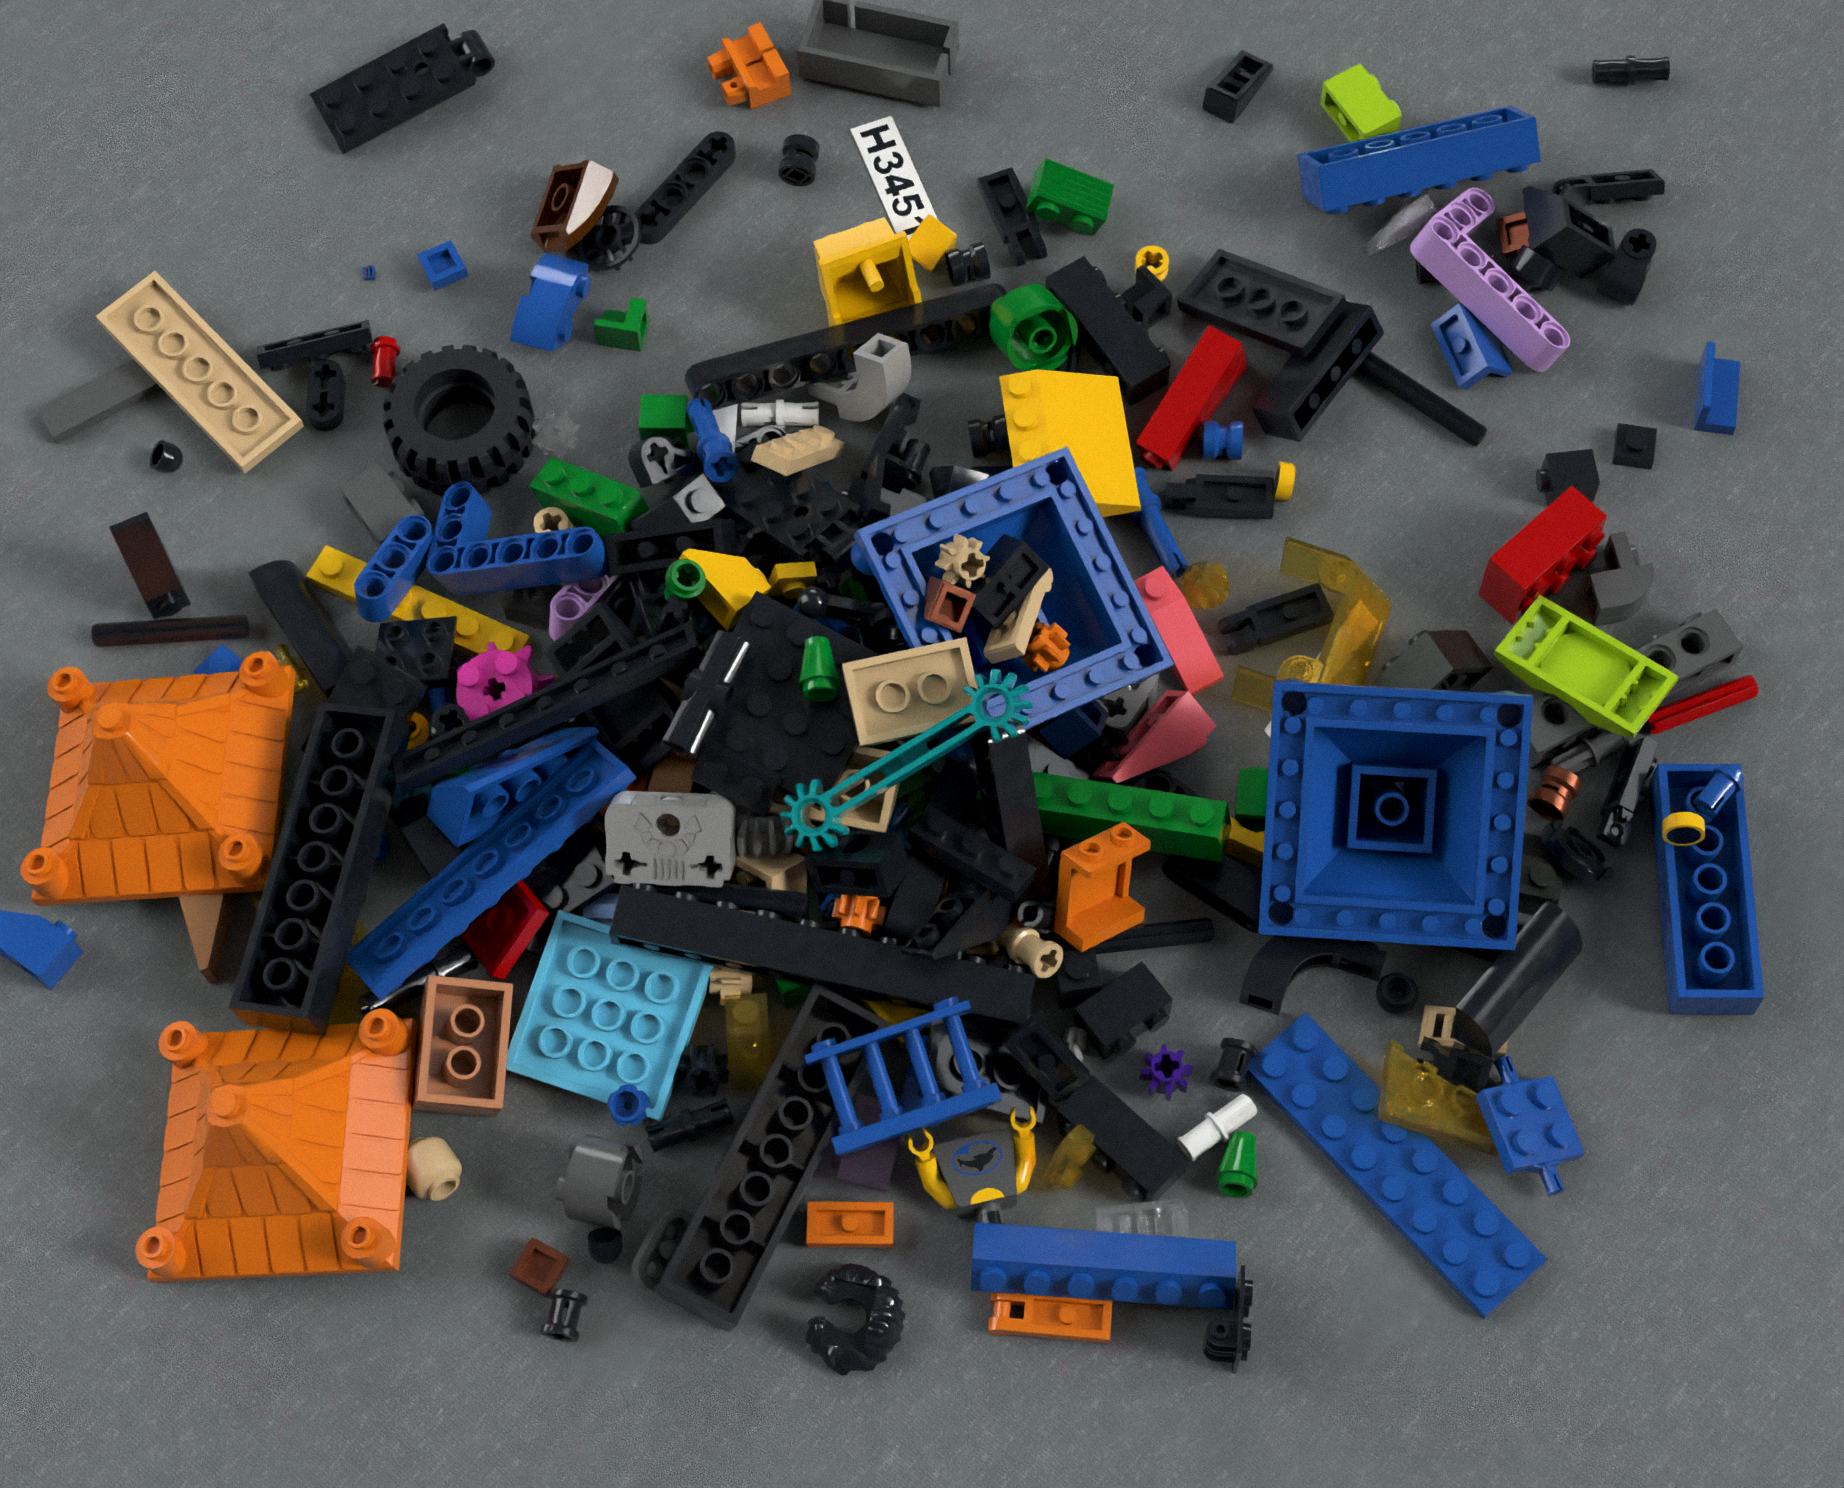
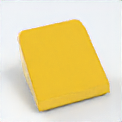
M928 214L908 241L912 259L932 273L945 260V250L956 247L957 235L935 217Z

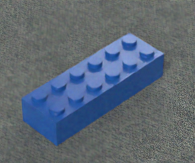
M1511 105L1297 154L1303 198L1330 215L1349 211V206L1363 203V206L1379 205L1385 202V197L1399 195L1400 198L1414 197L1421 194V189L1434 186L1435 189L1439 190L1453 188L1457 186V181L1470 178L1471 181L1487 180L1493 177V172L1506 170L1508 173L1522 172L1529 169V164L1541 162L1536 117Z
M1658 763L1649 782L1669 1014L1754 1015L1764 999L1744 788L1739 792H1733L1715 817L1706 816L1696 808L1698 805L1693 803L1695 797L1702 792L1714 777L1712 771L1716 767H1722L1723 764ZM1731 764L1742 772L1741 764ZM1676 812L1696 813L1705 821V838L1701 842L1689 846L1669 844L1662 838L1663 819Z

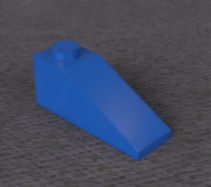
M0 910V955L46 988L52 990L83 954V951L74 941L78 935L60 920L54 925L39 915Z

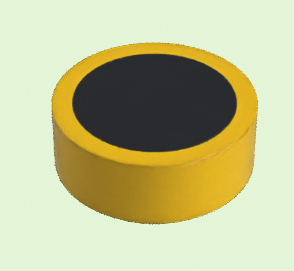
M1279 461L1274 477V500L1283 502L1290 500L1296 467L1293 463Z
M1692 812L1672 813L1662 821V838L1665 842L1676 846L1697 844L1705 838V821L1701 816Z

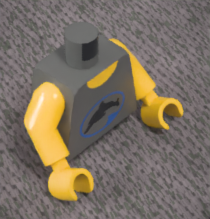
M1030 1106V1119L1024 1123L1016 1121L1015 1107L1010 1110L1011 1125L1017 1130L1014 1134L1012 1128L1009 1127L933 1145L932 1136L926 1129L922 1128L925 1142L920 1147H913L911 1137L906 1134L904 1138L905 1145L913 1154L917 1155L914 1161L925 1191L944 1209H954L957 1217L960 1219L977 1215L979 1223L1005 1224L1002 1209L1017 1205V1195L1027 1189L1036 1164L1034 1133L1030 1131L1036 1124V1115L1033 1107Z

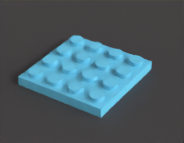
M558 910L508 1049L506 1070L606 1104L610 1095L618 1090L620 1086L626 1084L635 1085L637 1090L644 1091L649 1098V1107L645 1111L646 1117L662 1122L679 1073V1069H677L678 1063L686 1053L710 984V974L714 966L611 944L609 935L611 926ZM627 1102L625 1104V1108L627 1110H630L632 1108V1103Z

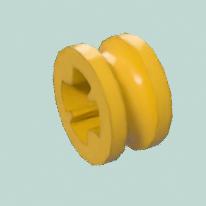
M1155 245L1143 247L1135 257V274L1136 269L1141 265H1145V262L1149 261L1151 264L1158 262V268L1155 269L1152 265L1147 268L1162 282L1168 274L1169 256L1167 252Z

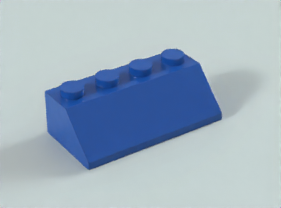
M595 727L561 728L548 735L542 734L522 747L509 749L500 757L485 764H476L467 772L452 779H444L432 788L426 815L455 847L463 845L487 832L594 738L598 740L599 731Z

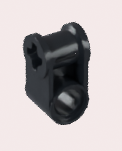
M1637 228L1628 231L1624 235L1616 252L1617 257L1609 262L1597 292L1632 306L1635 304L1656 250V239L1651 232L1646 229Z

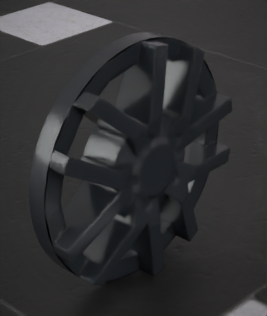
M611 205L607 206L601 215L603 217L602 225L595 224L591 229L595 231L594 236L585 235L576 243L580 259L584 263L589 264V267L596 272L598 270H620V266L626 261L632 262V255L637 250L640 241L644 240L642 224L637 216L624 206ZM613 213H617V216L613 223ZM626 216L631 218V221L625 222ZM584 244L591 245L585 252ZM621 250L623 254L616 258V252Z

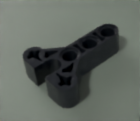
M769 425L750 431L735 439L734 453L737 455L754 440L761 444L763 435L771 441L772 439L786 436L787 433L776 425ZM656 436L637 442L629 451V464L640 488L652 486L667 478L672 479L678 485L685 478L694 476L697 467L703 469V462L697 453L674 448L669 441L662 437ZM653 451L656 458L649 462L647 455Z

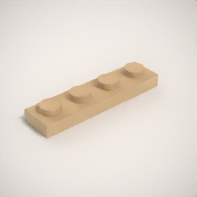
M814 425L812 428L800 430L793 434H786V436L756 445L751 461L787 476L840 457L845 442L834 438L835 433L830 429Z

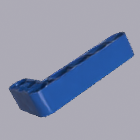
M467 481L453 484L444 493L426 562V568L432 577L449 595L456 597L601 578L610 571L607 545L591 527H578L486 540L492 517V509L472 484Z

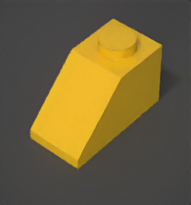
M689 548L681 554L680 559L695 561L703 569L706 576V584L703 591L696 598L726 631L738 623L756 591L767 596L771 589L765 575L758 568H754L745 557Z

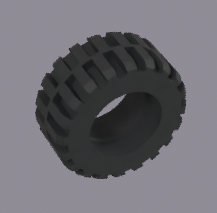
M453 345L443 346L442 351L432 353L431 350L420 355L421 360L415 363L412 360L402 368L403 376L396 375L389 385L392 393L388 392L385 395L383 402L385 412L382 418L395 460L398 461L402 472L407 477H412L414 484L422 489H427L431 486L434 494L444 496L446 490L453 484L467 481L472 484L479 494L489 492L488 487L497 484L500 487L508 482V474L510 472L517 474L524 466L522 457H529L534 447L532 440L536 437V423L525 381L521 374L515 371L514 365L502 357L498 360L497 353L487 348H483L482 352H479L476 346L463 345L462 349H454ZM457 403H478L494 411L490 421L479 432L466 438L447 440L437 438L426 432L434 416L446 407Z

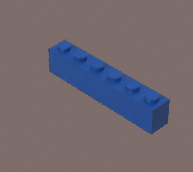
M975 1222L970 1291L1233 1310L1236 1286V1241Z

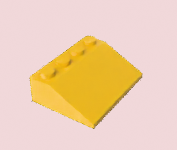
M1040 369L999 376L1013 468L1068 446L1102 518L1142 511L1118 377Z

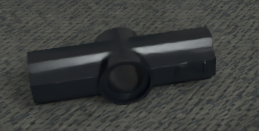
M718 630L699 669H693L688 676L681 692V704L663 738L664 744L674 751L687 757L696 758L716 718L720 719L727 710L734 693L733 684L751 650V645L740 636L729 631Z

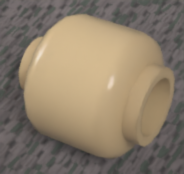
M435 1136L427 1138L417 1137L411 1140L407 1151L406 1184L414 1195L424 1200L439 1201L452 1194L459 1186L462 1165L446 1141Z

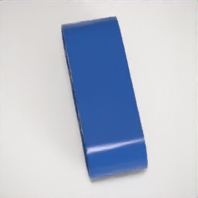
M415 514L403 517L357 577L354 583L358 612L364 620L375 623L388 619L425 570L433 534L431 523L424 516Z

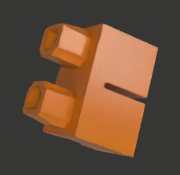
M761 22L747 27L748 34L734 41H731L729 38L721 39L723 50L706 57L708 70L713 79L717 80L730 74L733 76V79L720 83L723 97L728 106L747 101L750 109H754L791 95L789 71L776 48L774 49V45Z

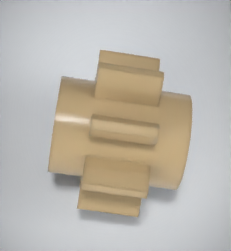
M954 534L953 542H949L946 545L940 544L939 560L935 562V565L946 571L943 574L942 580L953 585L958 582L959 585L970 588L972 580H976L979 577L984 578L986 562L990 560V557L979 551L983 542L972 537L967 540L964 536Z
M714 966L710 974L709 995H719L720 1005L740 1006V995H751L752 975Z

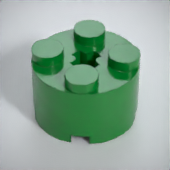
M1035 283L1018 287L1007 293L1004 297L996 299L990 307L989 331L991 339L1006 358L1018 369L1025 371L1036 369L1052 371L1063 364L1068 358L1065 354L1071 344L1075 346L1078 337V327L1075 318L1041 284Z

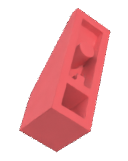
M1164 566L1135 580L1134 583L1174 663L1170 669L1184 690L1189 691L1193 696L1223 680L1224 674L1185 597Z
M1167 690L1126 736L1129 740L1128 744L1115 748L1122 756L1120 761L1108 762L1105 759L1091 776L1098 782L1119 783L1189 756L1205 746L1208 741L1207 736L1217 725L1189 691Z

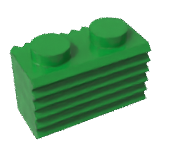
M1045 158L1034 172L1026 210L1033 212L1042 220L1055 221V223L1060 222L1062 225H1067L1078 234L1095 235L1108 217V208L1112 199L1111 195L1114 184Z

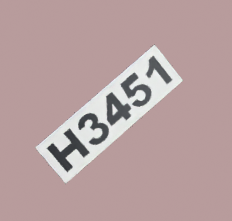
M892 116L851 128L850 130L895 232L905 231L909 241L928 214L936 219L937 216Z

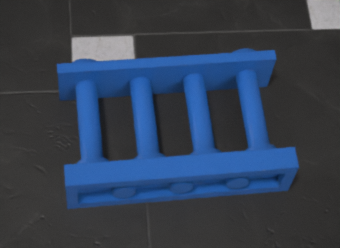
M952 997L935 1003L933 1005L934 1012L839 1044H837L835 1038H831L811 1045L812 1053L804 1055L808 1067L821 1064L841 1123V1127L838 1128L840 1135L831 1138L838 1157L1002 1102L997 1083L987 1085L986 1079L980 1078L960 1016L971 1013L969 1000L959 1003L958 997ZM944 1022L964 1085L961 1086L963 1094L946 1099L944 1092H939L919 1032L921 1029ZM903 1036L924 1098L920 1100L922 1108L905 1113L903 1106H898L878 1046L880 1043ZM859 1050L863 1052L883 1112L879 1114L880 1122L865 1127L862 1120H857L837 1059Z

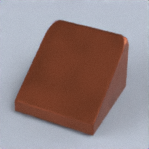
M930 576L927 586L924 618L961 633L976 594Z

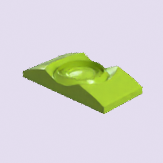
M1542 595L1537 597L1494 651V656L1532 689L1557 696L1570 704L1589 723L1629 738L1635 737L1679 678L1678 675Z

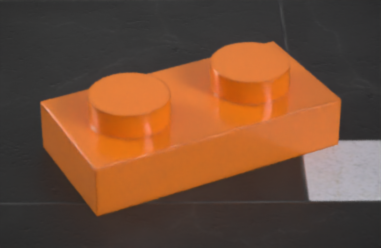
M807 1202V1248L893 1249L894 1202Z

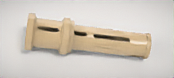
M1010 922L999 937L993 940L1006 948L1010 959L1019 964L1026 963L1039 978L1052 976L1059 969L1063 960L1062 947L1053 941L1045 942L1040 939L1039 933L1031 927L1019 928Z

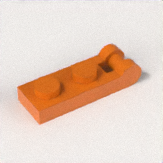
M991 1292L990 1302L994 1304L993 1317L988 1319L987 1332L989 1334L1105 1344L1110 1342L1113 1301ZM1011 1306H1024L1023 1319L1011 1318Z

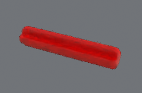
M1745 675L1659 707L1645 722V725L1651 734L1656 735L1752 699L1759 692L1758 684L1752 675Z

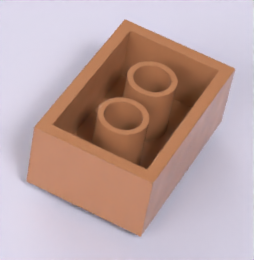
M435 975L427 977L422 985L411 1110L496 1117L503 1109L513 984Z

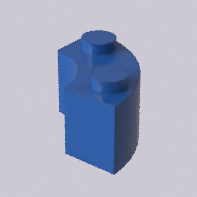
M548 253L543 255L530 274L531 287L529 297L524 295L520 297L510 341L551 352L563 346L565 342L567 343L573 330L572 317L578 305L588 296L590 291L591 277L587 276L589 264Z

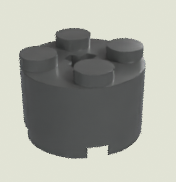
M588 1134L583 1137L575 1135L569 1147L570 1163L567 1174L561 1175L557 1182L556 1200L563 1201L564 1211L568 1219L620 1230L623 1228L620 1220L627 1222L630 1220L639 1198L643 1177L635 1175L636 1163L643 1164L642 1149L637 1144Z

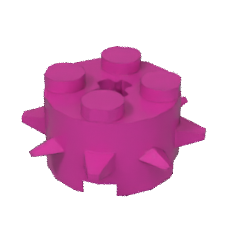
M490 642L488 643L487 651L472 658L469 663H465L457 668L456 705L462 707L469 720L473 721L547 687L555 681L553 675H541L540 672L531 666L533 648L526 645L513 654L508 651L498 650L495 643Z

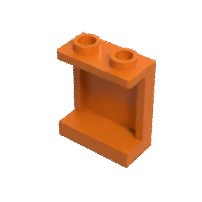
M1122 822L1062 851L1054 931L1080 952H1084L1143 922L1145 908L1128 896L1132 858L1149 851L1151 841L1126 822Z

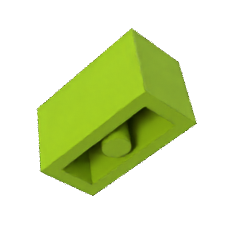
M1361 63L1323 82L1320 105L1349 142L1399 131L1402 118L1399 106L1394 100L1388 99L1381 90L1378 79L1373 74H1369Z

